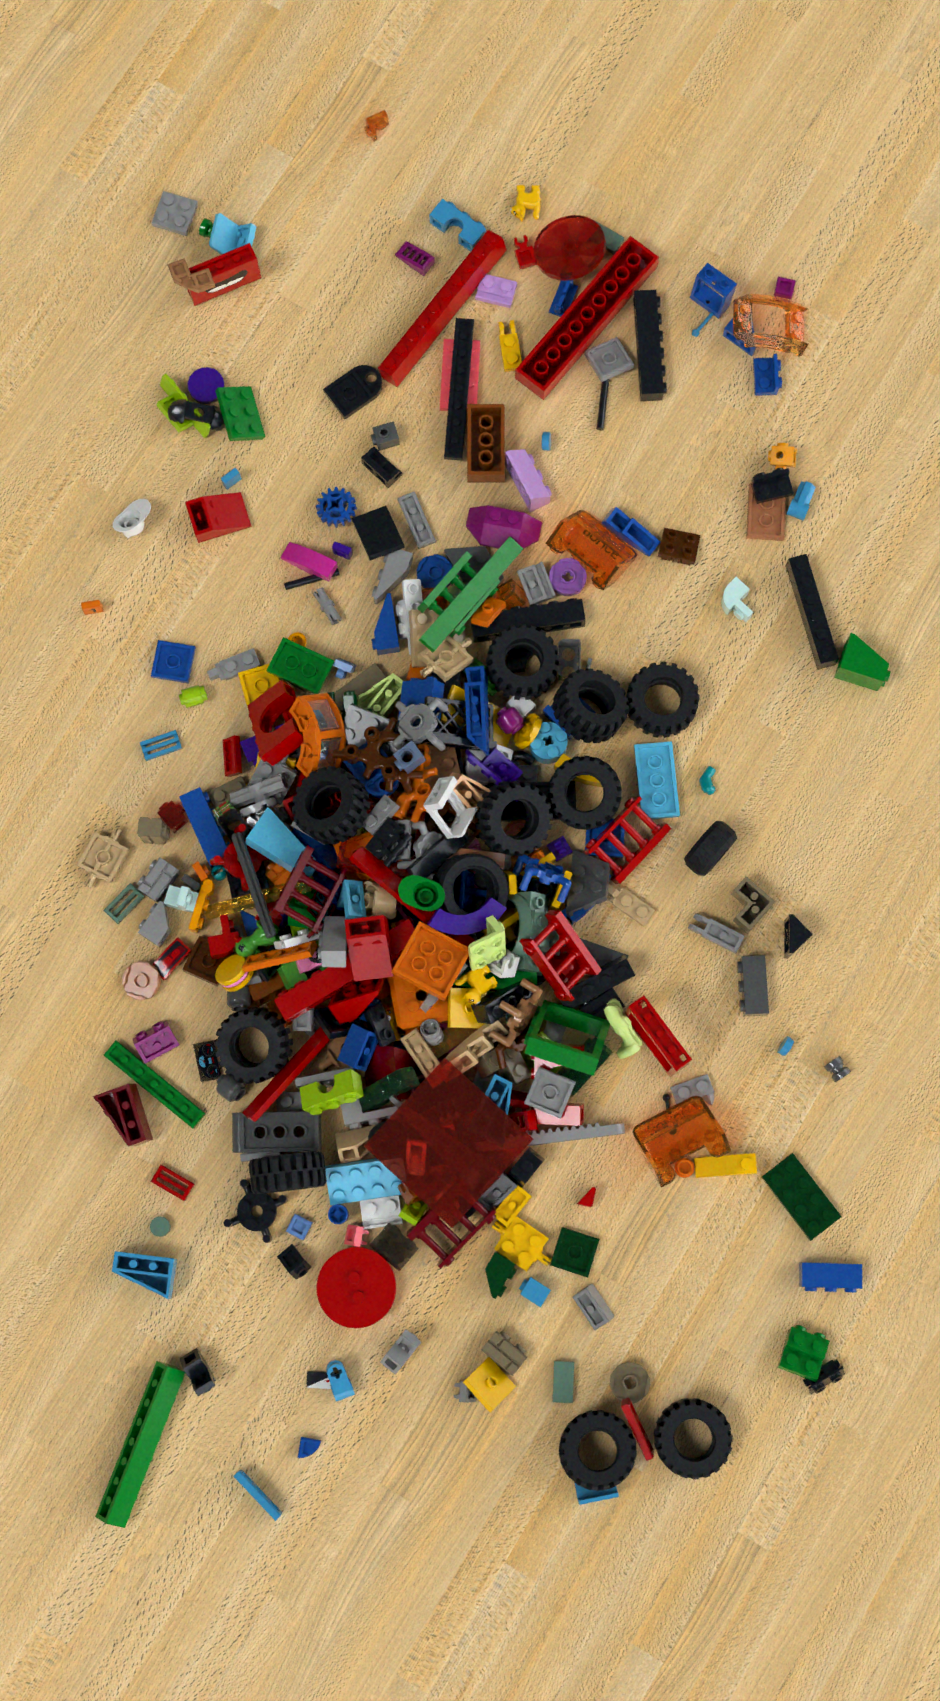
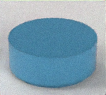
M543 432L542 450L550 451L551 432Z
M786 1036L781 1042L777 1053L782 1056L787 1055L793 1046L794 1040Z

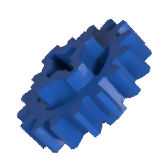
M337 487L334 488V491L328 488V493L322 492L323 498L317 499L319 503L316 505L317 515L321 517L322 523L327 521L329 527L332 523L335 525V528H338L339 523L345 526L346 520L351 522L350 516L355 517V512L353 511L357 509L356 504H354L356 502L355 498L352 497L350 491L346 493L345 488H342L341 491H338Z

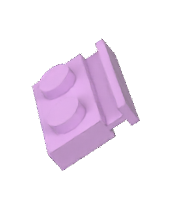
M486 274L479 283L475 300L511 308L517 282Z

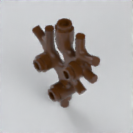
M391 717L388 725L382 731H379L374 726H370L365 730L366 748L359 750L356 745L350 744L343 748L342 751L333 750V758H342V761H347L350 764H356L359 761L365 763L366 768L362 777L369 780L374 770L382 769L381 773L386 782V792H393V783L398 780L403 785L406 795L411 794L413 790L410 780L423 779V771H411L407 774L406 771H400L394 761L397 759L394 755L384 757L380 753V747L383 743L394 741L400 735L394 733L398 720ZM419 749V751L425 757L424 751H421V749ZM407 755L404 758V762L411 761L413 755Z

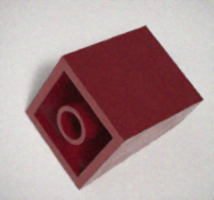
M377 1045L365 1072L367 1093L374 1095V1099L382 1101L386 1100L387 1093H390L400 1101H409L411 1088L408 1078L416 1065L409 1052L397 1047H380V1045Z

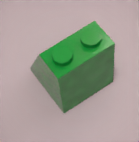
M850 633L844 644L834 678L878 691L888 681L891 671L888 670L889 663L857 635Z

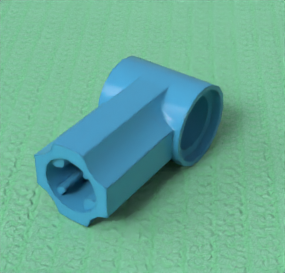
M801 481L795 498L792 499L788 508L787 515L804 521L810 507V500L816 488L812 483Z

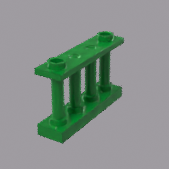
M466 551L418 606L417 609L423 613L428 608L429 610L432 609L439 616L443 613L444 610L437 604L435 599L438 595L440 597L443 596L449 603L455 599L446 587L449 583L451 585L454 584L461 591L465 588L466 584L457 575L460 570L462 572L465 571L473 579L477 572L469 566L468 560L472 557L470 553ZM499 579L494 582L449 635L451 638L455 634L459 636L466 628L464 624L488 596L492 597L498 591L496 586L500 583Z

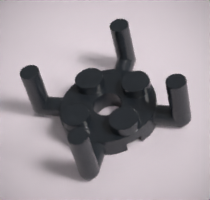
M243 1179L240 1181V1186L243 1187L246 1195L238 1203L237 1216L224 1220V1226L232 1227L241 1223L248 1230L261 1231L263 1242L270 1243L272 1236L268 1228L276 1218L277 1207L287 1203L288 1197L281 1195L273 1200L266 1193L254 1194L251 1191L249 1181ZM254 1206L262 1208L263 1212L260 1217L252 1215V1208Z

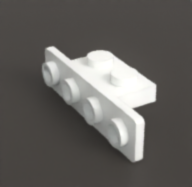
M420 579L402 581L403 600L398 601L395 608L399 620L397 631L400 639H408L409 655H411L409 611L418 610V606L423 602Z

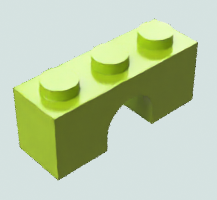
M352 1069L335 1074L334 1086L328 1093L327 1088L317 1081L299 1087L302 1109L311 1115H319L322 1111L336 1109L339 1105L353 1103L358 1098L364 1097L361 1075Z

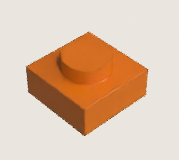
M198 861L192 864L202 883L209 879L207 875L211 873L205 864L201 866Z

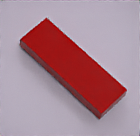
M627 1397L622 1400L621 1408L646 1461L651 1460L654 1457V1449L630 1398Z

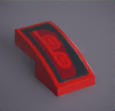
M178 937L152 965L157 968L160 977L166 980L176 967L182 964L192 949Z

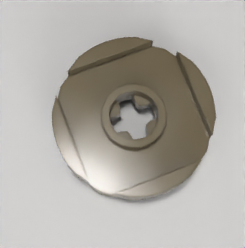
M625 1362L618 1365L612 1372L610 1388L620 1401L629 1397L633 1404L642 1400L648 1394L650 1378L641 1365L634 1362ZM629 1377H633L632 1380L636 1382L635 1386H631V1389H628L627 1384H624V1381L628 1380Z

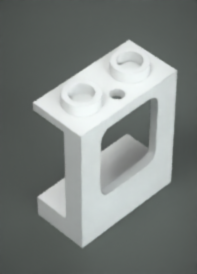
M454 776L439 778L423 805L447 839L463 837L477 811L476 807L466 809L453 791L458 782ZM447 800L457 814L450 828L438 813V810L444 807Z

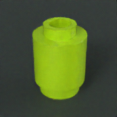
M204 685L181 690L182 694H179L181 705H185L186 708L202 704L208 700Z

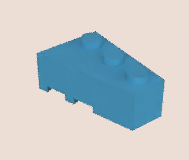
M115 1251L112 1272L162 1297L172 1299L177 1259Z

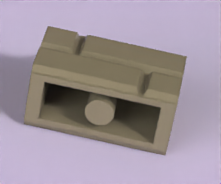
M140 817L137 834L144 843L164 845L166 840L170 838V828H167V825L160 818Z
M496 1331L481 1350L513 1376L527 1359L525 1355L526 1350L518 1343L516 1346L510 1343L511 1337L504 1331L500 1333Z

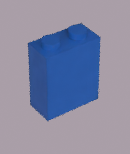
M426 677L424 680L411 678L410 681H402L400 701L409 706L412 704L418 705L419 703L424 704L425 697L427 696L443 698L445 684L437 681L435 677ZM438 707L433 711L434 714L439 710ZM440 713L437 717H438V719L441 721V713ZM416 719L413 722V727L418 726L421 720Z

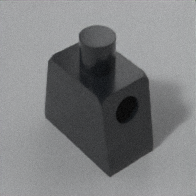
M529 1147L507 1175L523 1188L545 1159Z

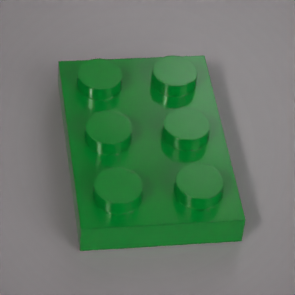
M251 386L218 387L215 392L229 441L263 440L265 433Z
M283 637L266 671L308 692L319 694L333 667L334 660Z

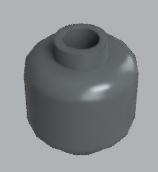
M247 985L235 992L227 991V1005L232 1011L238 1012L251 1006L252 996Z
M227 1074L221 1075L217 1080L216 1090L227 1101H239L244 1096L246 1089L243 1080L238 1082L234 1080V1075L228 1076Z

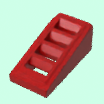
M535 1110L508 1114L507 1119L509 1120L510 1130L508 1129L507 1122L505 1135L538 1130ZM512 1118H514L515 1129L513 1128Z

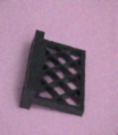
M425 697L424 704L428 706L437 697ZM439 698L447 706L451 704L456 712L452 716L448 711L443 712L448 720L442 724L437 717L442 712L439 709L435 713L439 729L433 732V734L446 747L482 751L468 740L467 735L462 730L466 725V715L462 711L465 708V701ZM488 704L490 751L493 747L497 748V741H493V705ZM458 714L464 720L460 726L454 720ZM450 722L456 729L453 734H450L445 728ZM428 739L423 740V742L421 743L424 745H433Z

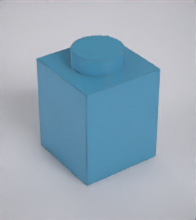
M531 1277L529 1280L524 1279L519 1287L522 1290L520 1295L539 1307L542 1306L551 1291Z

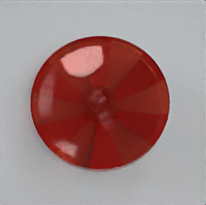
M580 215L565 216L552 221L541 230L535 240L533 254L538 268L546 276L561 281L574 280L589 274L600 264L606 251V239L602 228L594 220Z

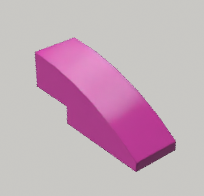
M291 542L288 543L280 559L310 575H316L327 582L330 581L338 567L337 562L331 558Z

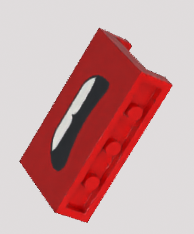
M248 243L189 268L191 274L209 268L215 287L200 293L188 289V293L194 306L261 279L258 260L251 244Z

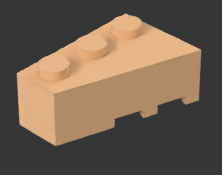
M452 772L450 776H454L458 781L453 789L466 809L476 807V812H479L480 807H477L479 801H483L482 795L484 792H490V790L463 774ZM475 815L472 820L474 824L478 822V818H475Z

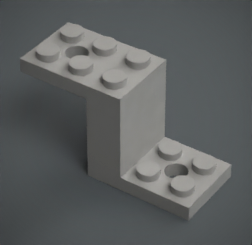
M349 1067L295 1079L296 1087L300 1090L299 1087L316 1081L326 1088L334 1086L335 1074L349 1069L355 1071V1069ZM358 1098L353 1103L341 1105L344 1125L347 1128L350 1127L351 1130L363 1128L362 1124L369 1123L372 1126L379 1124L381 1120L401 1119L400 1116H404L396 1106L364 1113L361 1098Z

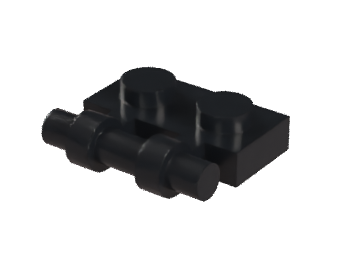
M388 817L365 848L379 860H382L386 855L387 858L383 864L389 868L393 862L396 863L399 859L398 856L404 848L407 849L413 836L407 832L402 838L401 835L405 829ZM397 841L398 844L396 845V847L392 851H390L391 847Z

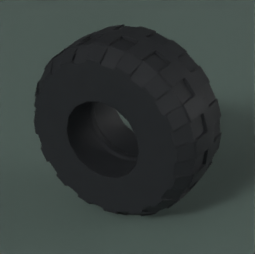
M715 821L684 858L685 865L698 876H706L737 840L736 832L723 821Z

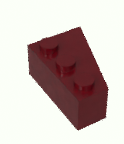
M126 1084L93 1096L95 1101L104 1110L105 1115L112 1121L115 1129L127 1146H138L153 1140L136 1084Z

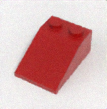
M385 978L358 981L332 996L328 1007L338 1022L342 1024L357 1019L379 994Z

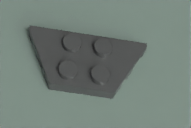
M485 546L444 550L452 566L456 564L466 551L470 553L472 557L468 560L469 566L477 573L491 558ZM460 570L457 573L461 581L466 585L472 580L465 571L462 572ZM502 574L498 578L500 580V583L496 587H499L502 581L504 580V576Z
M573 850L572 876L570 879L572 885L567 897V917L573 916V912L582 908L586 910L595 904L607 901L610 877L609 863Z

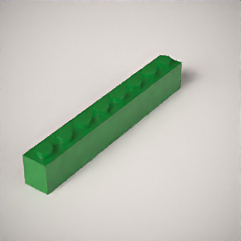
M156 1361L95 1517L102 1522L125 1528L173 1403L183 1382L185 1371Z

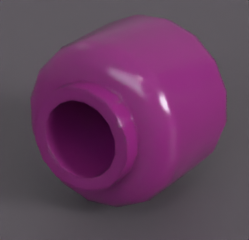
M504 707L497 713L499 717L496 720V724L507 735L510 733L514 735L524 726V717L515 707H510L509 709Z

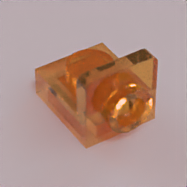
M383 110L366 118L364 129L368 137L371 136L374 142L377 141L376 130H382L389 125L386 111Z

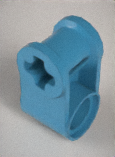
M339 1360L330 1361L326 1371L336 1402L355 1395L342 1362ZM334 1367H337L339 1374L335 1375L333 1372Z

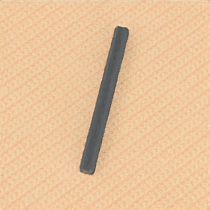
M241 832L232 834V841L266 938L276 936V930L272 918L269 916L270 912Z

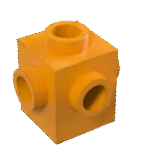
M777 443V446H772V449L768 452V462L775 469L795 468L797 449L788 446V443Z

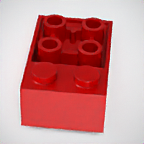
M241 492L202 496L185 502L198 543L252 527Z
M385 915L345 920L346 940L354 982L394 977V974L391 973L393 964L388 918Z

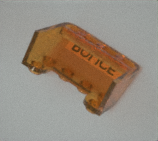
M579 510L562 519L545 543L556 554L568 551L575 560L583 563L588 571L595 573L591 580L593 585L601 590H605L613 585L637 557L634 549L584 510Z
M692 1096L639 1123L633 1129V1136L642 1155L661 1188L670 1184L675 1179L676 1174L671 1164L704 1147L713 1157H721L731 1152L724 1130L700 1096Z

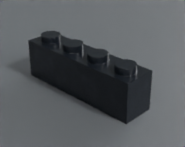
M625 954L601 966L602 970L598 975H584L570 990L574 1000H560L562 1005L573 1009L635 976Z

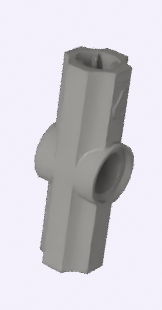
M282 773L264 780L263 778L257 779L246 787L232 791L229 794L230 801L236 809L253 802H261L274 794L287 790L289 788L288 781Z

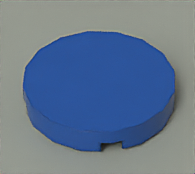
M438 554L424 557L416 569L417 579L421 580V586L424 589L433 590L452 568V564L447 558Z

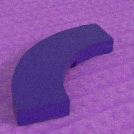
M489 897L479 909L465 915L450 914L438 908L427 925L446 934H472L487 928V917L493 915L498 920L507 908L492 897Z

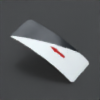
M307 1372V1388L331 1389L327 1372Z

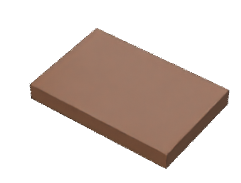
M749 483L746 539L784 541L786 497L757 504L752 486Z

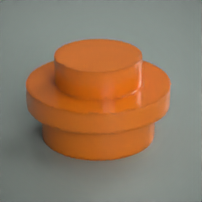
M681 1158L675 1163L674 1169L678 1176L687 1178L693 1174L694 1164L688 1158Z

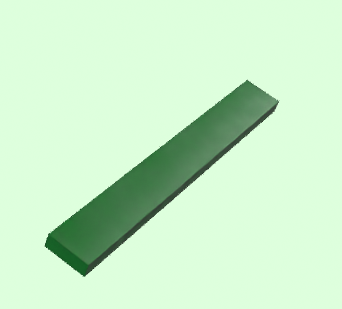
M509 537L421 636L419 641L433 653L522 552L523 548Z

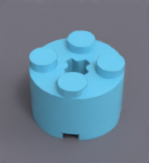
M542 722L536 738L529 745L532 756L542 764L557 762L561 755L566 753L567 733L556 723ZM551 741V744L545 745V742Z

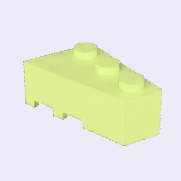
M394 673L390 674L365 693L358 695V706L364 709L373 708L374 713L388 717L396 707V703L401 699L403 680Z

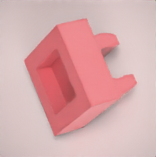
M348 1224L344 1244L357 1247L367 1245V1242L361 1239L362 1234H369V1231L363 1230L364 1227Z

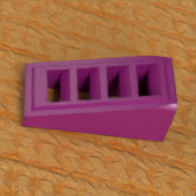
M407 241L395 254L398 259L422 276H425L435 264L433 256ZM408 248L409 251L404 256L402 253ZM412 252L415 253L411 259L408 258Z

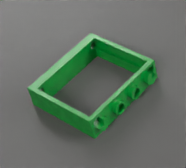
M544 1000L542 1006H537L532 1023L524 1040V1044L527 1045L525 1054L594 1076L610 1023L608 1020ZM543 1019L598 1037L593 1053L591 1054L537 1036Z

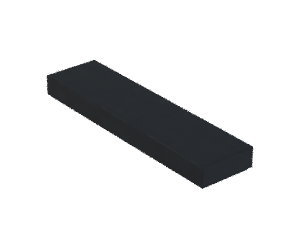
M465 834L463 837L450 839L443 835L406 868L409 876L417 875L427 878L467 842Z

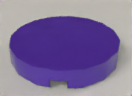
M209 367L194 371L188 380V391L191 397L202 404L216 402L218 400L215 392L218 387H225L221 374Z

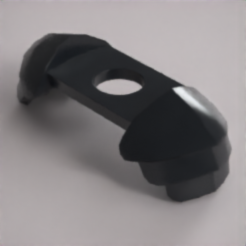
M179 399L172 402L168 408V417L174 422L183 423L184 419L210 424L211 429L221 431L225 426L221 409L214 405L209 406L187 401L186 399ZM194 409H202L204 415L201 417L196 416Z

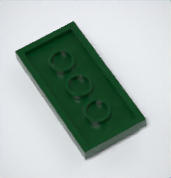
M793 1153L761 1177L809 1241L813 1240L842 1217Z

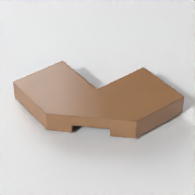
M185 258L167 264L174 283L196 293L215 287L209 268L191 274Z

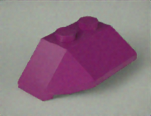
M486 505L469 508L466 527L482 546L499 549L511 537L524 549L539 541L542 522L524 512Z

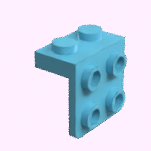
M221 213L215 215L209 246L221 255L248 243L252 246L256 226L252 223L238 226Z

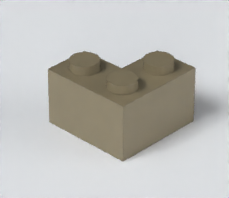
M747 876L731 893L732 896L745 906L733 922L748 934L775 903L770 896Z
M514 1049L503 1051L507 1065L504 1069H500L498 1066L495 1050L479 1057V1063L475 1065L482 1079L498 1072L500 1077L512 1082V1087L531 1077V1073L522 1055Z

